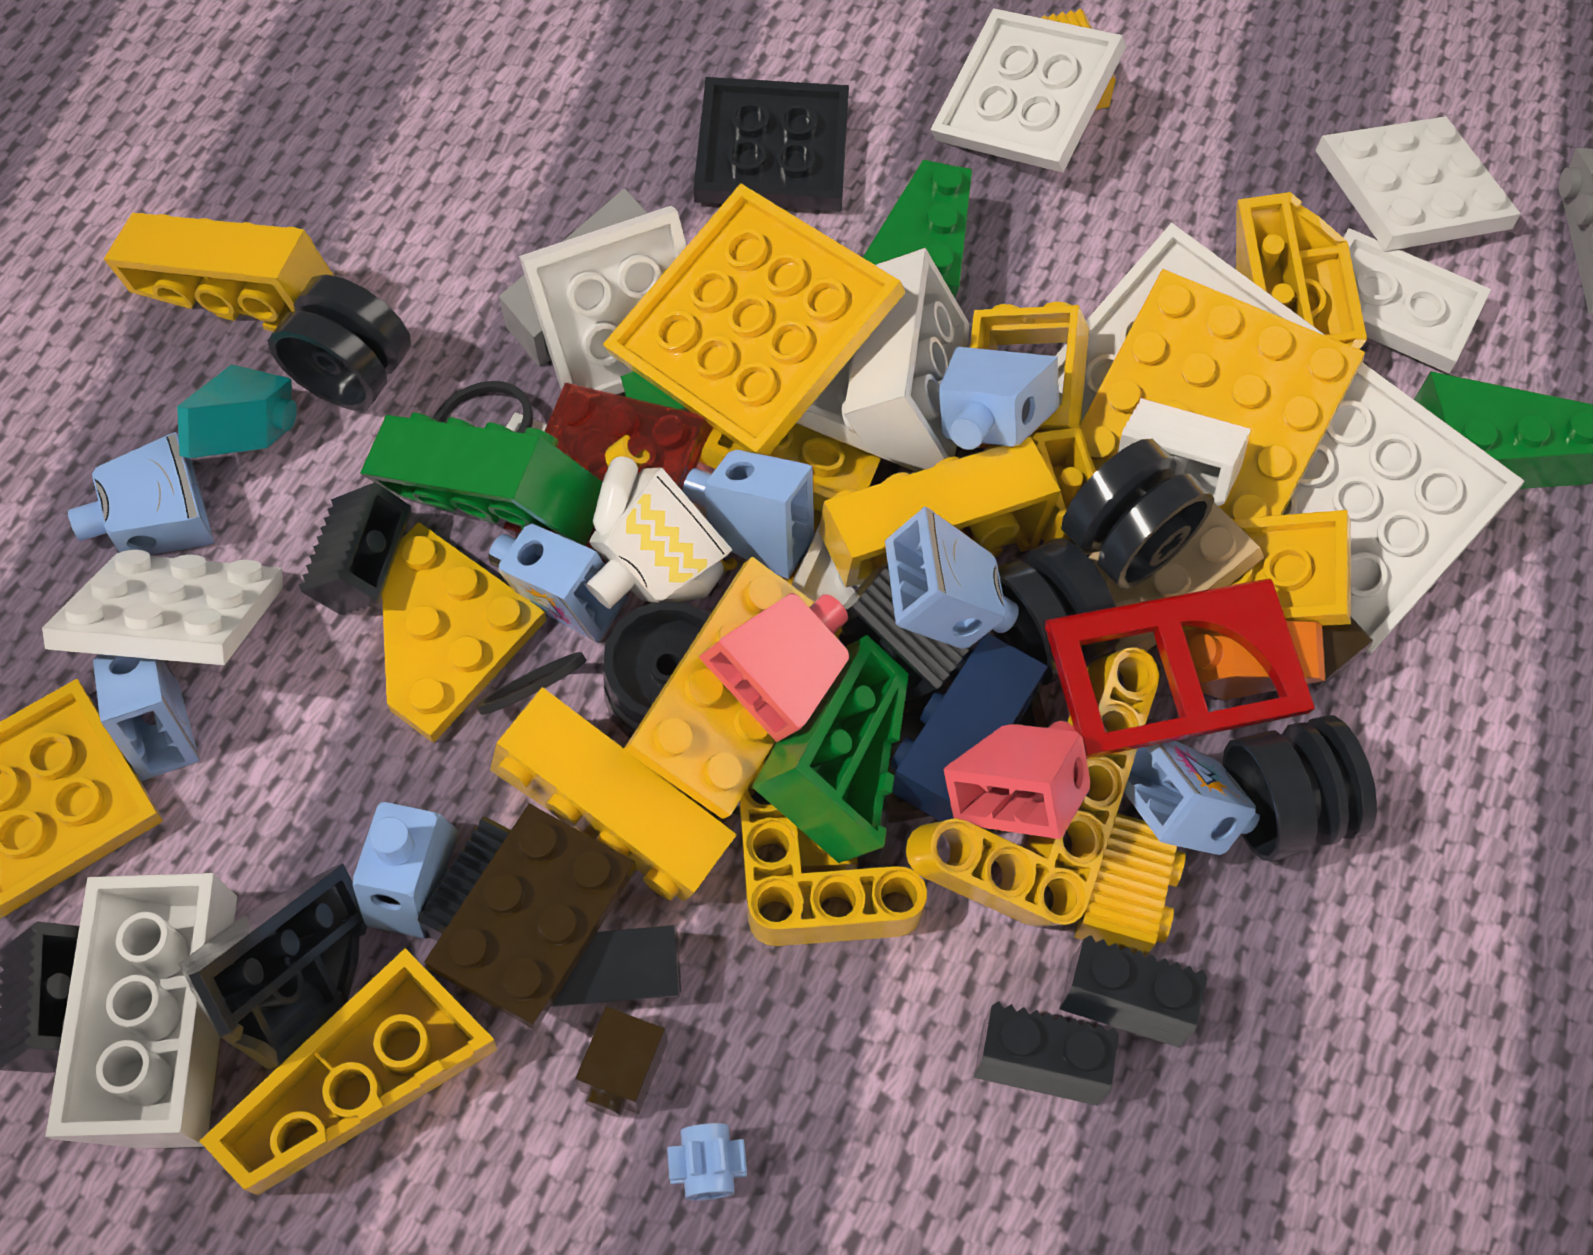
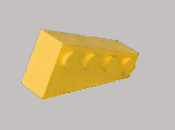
M132 212L103 259L131 293L192 309L195 302H198L206 310L216 314V316L232 321L237 319L239 313L264 321L262 324L264 330L272 332L286 313L294 312L293 304L312 277L325 274L334 276L313 244L311 237L304 229L291 226L255 225L249 222L215 221L207 218L174 217L166 214L154 215Z
M1030 436L1020 445L1010 447L992 444L983 452L963 458L956 456L948 457L938 462L932 468L912 474L905 472L897 473L888 477L881 484L862 490H843L835 494L830 500L824 501L818 532L845 587L862 584L873 570L887 562L885 540L924 506L985 548L993 557L1000 556L1003 551L1001 546L1014 543L1017 544L1021 552L1032 550L1039 545L1061 490Z
M542 687L497 741L490 771L548 809L561 821L634 860L636 870L645 875L643 881L654 892L667 900H673L676 896L685 902L697 890L737 834L649 767L624 751V748Z
M405 948L200 1140V1143L245 1191L260 1195L497 1051L495 1039Z

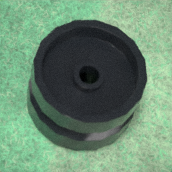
M327 274L314 276L293 304L294 312L286 313L268 339L270 353L284 372L316 397L353 411L368 410L386 385V374L393 373L411 348L410 333L401 318L384 301L367 289L336 276Z
M1153 438L1141 439L1125 447L1105 462L1072 499L1062 520L1061 530L1083 552L1089 554L1100 551L1097 565L1122 590L1135 587L1168 564L1201 528L1210 514L1215 500L1211 492L1191 474L1174 476L1177 467L1176 461Z
M1054 538L1030 550L1024 562L1013 560L998 567L1002 593L1005 597L1017 603L1018 616L1008 631L1004 633L994 631L998 639L1048 666L1042 685H1048L1059 679L1045 631V621L1116 607L1109 588L1094 563L1077 545L1065 538ZM1120 638L1081 645L1085 662H1091L1113 650L1120 642Z
M660 601L634 609L615 625L604 649V700L612 721L629 739L710 617L707 612L684 602Z

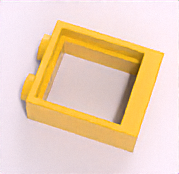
M1050 302L1043 307L1019 308L1010 304H1000L992 309L974 310L970 348L998 350V345L1067 343L1062 403L1030 436L1033 438L1035 433L1073 427L1080 428L1089 328L1080 306L1065 302ZM981 443L977 448H987L992 444Z

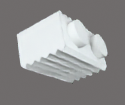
M1141 398L1136 410H1134L1133 415H1131L1126 427L1123 429L1118 452L1141 439L1153 438L1176 461L1177 467L1174 476L1191 474L1211 492L1215 499V504L1220 506L1225 503L1240 472L1251 429Z

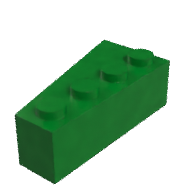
M416 412L411 413L410 418L392 415L385 416L360 472L361 475L374 483H378L402 499L454 513L457 508L471 516L477 517L479 520L497 524L499 518L521 526L522 530L530 524L537 525L546 530L549 527L562 537L586 546L594 527L593 518L603 483L557 448L558 440L542 430L526 428L525 433H519L492 422L486 423L485 428L475 427L464 420L449 417L447 422L444 423Z

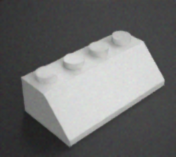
M924 248L875 265L900 280L906 293L853 355V361L848 367L849 384L846 400L842 403V416L848 430L858 435L870 453L922 469H928L945 458L955 456L956 444L952 439H947L942 434L939 389L957 347H967L970 324L928 251Z
M214 873L87 877L45 1137L55 1140L141 1149L204 1147L200 1140L209 1132L220 1036L207 1021L178 963L234 923L237 895Z

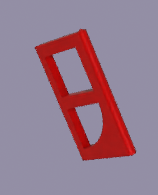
M1270 578L1045 621V631L1073 727L1083 737L1086 759L1306 715L1315 709L1274 583ZM1182 627L1206 628L1221 633L1240 644L1264 668L1273 682L1279 698L1209 712ZM1153 632L1179 718L1105 732L1081 645Z

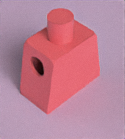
M790 593L722 637L705 650L699 658L771 737L778 742L800 730L806 724L848 661L849 653L847 648L834 635L848 620V614L844 606L831 595H821L808 607L798 595Z
M1056 721L1048 728L1014 724L1001 726L943 769L954 818L966 820L982 828L1060 839L1065 834L1090 789V776L1083 737L1074 730L1071 724L1064 721Z

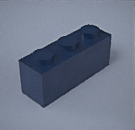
M989 633L984 635L974 650L969 648L963 659L957 663L956 668L950 672L949 677L955 680L944 695L936 691L930 698L920 717V722L925 724L917 739L914 741L906 737L897 749L889 768L896 771L892 793L939 821L954 819L943 769L1001 726L1019 724L1038 694L1048 666Z

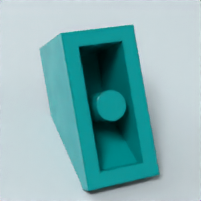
M233 364L228 366L177 406L179 456L197 458L266 449L293 427L296 419L297 405L292 400V379Z

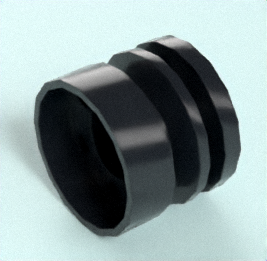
M1324 715L1309 719L1308 722L1289 724L1282 734L1276 730H1270L1230 740L1225 747L1222 766L1245 794L1259 806L1260 817L1256 827L1251 832L1241 835L1250 850L1261 860L1275 861L1308 852L1315 844V841L1321 845H1333L1339 843L1342 838H1359L1366 836L1373 829L1377 814V799L1370 764L1357 737L1349 726L1335 715Z

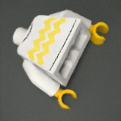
M626 434L611 445L605 453L608 470L601 486L593 518L596 531L591 536L589 542L607 564L586 583V587L601 604L609 609L630 589L642 601L656 603L660 601L687 602L705 598L724 572L737 567L735 558L723 560L732 551V548L663 468H643L638 473V468L650 459V454L646 449H643L633 456L627 446L630 436Z

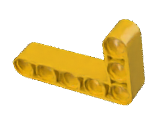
M1132 647L1100 657L1087 666V670L1106 732L1145 725L1159 681L1158 667L1152 656L1143 649ZM1117 669L1123 676L1124 687L1118 681ZM1069 716L1067 723L1073 726L1071 716ZM1137 749L1087 759L1090 791L1089 796H1085L1067 828L1072 841L1070 853L1064 847L1063 836L1060 839L1030 835L1026 848H1023L966 820L954 818L921 825L915 829L907 840L906 855L908 863L913 871L921 877L1026 925L1041 927L1075 923L1083 916L1088 906ZM940 835L946 838L950 846V858L947 863L943 862L938 855L937 842ZM994 860L1001 867L1003 875L1002 883L999 887L996 886L991 876V867ZM1047 885L1054 897L1051 910L1048 909L1044 900V892Z
M775 743L739 801L748 923L752 934L757 940L766 945L787 946L900 937L912 932L917 928L922 918L927 900V889L924 880L913 870L907 867L893 866L801 873L797 826L772 804L762 805L751 798L757 792L752 786L776 745ZM772 844L781 847L787 854L780 861L770 863L759 859L755 853L760 847ZM892 892L902 893L910 899L913 907L906 912H893L883 904L881 898ZM841 897L848 901L853 910L846 916L832 917L826 914L820 905L827 898ZM776 901L787 905L792 913L784 921L771 922L763 918L759 911L765 904Z

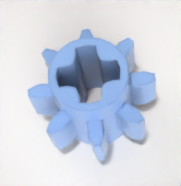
M722 1123L699 1124L681 1129V1146L667 1147L670 1184L684 1183L686 1200H712L734 1195V1178L747 1176L744 1139L730 1141L729 1125Z

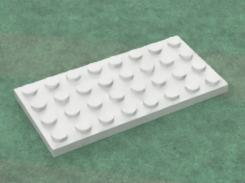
M1171 223L1086 320L1089 328L1081 422L1162 268L1320 334L1323 333ZM1067 343L1056 355L1058 356L1059 405L1062 403ZM1362 362L1283 515L1348 510L1351 520V617L1373 639L1371 648L1366 651L1367 654L1371 655L1518 491L1524 480Z

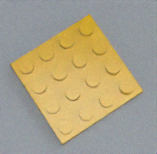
M740 184L602 345L611 356L746 451L769 456L906 292L901 281L743 184Z
M1162 268L1083 418L1080 429L1082 430L1095 471H1097L1105 462L1118 453L1123 429L1126 427L1131 415H1133L1134 410H1136L1141 398L1249 428L1251 432L1242 467L1225 503L1219 507L1231 519L1283 515L1362 364L1365 352Z

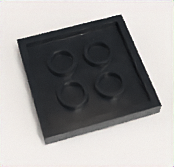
M705 77L693 188L694 202L723 204L740 184H743L781 208L842 211L849 85Z

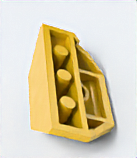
M1291 192L1238 199L1236 204V270L1324 335L1360 350L1367 340L1348 241L1319 216L1302 206V201Z

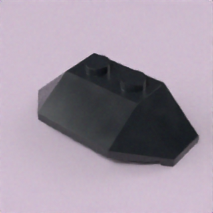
M343 863L252 909L178 963L207 1021L217 1034L267 1069L277 1067L284 1062L348 1001L359 960V936L366 934L367 925L364 923L352 886L353 882Z

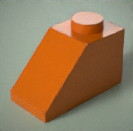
M1286 621L1307 684L1325 681L1322 624L1313 621ZM1200 627L1184 631L1204 694L1221 700H1229L1276 690L1270 677L1256 658L1231 638L1216 631Z

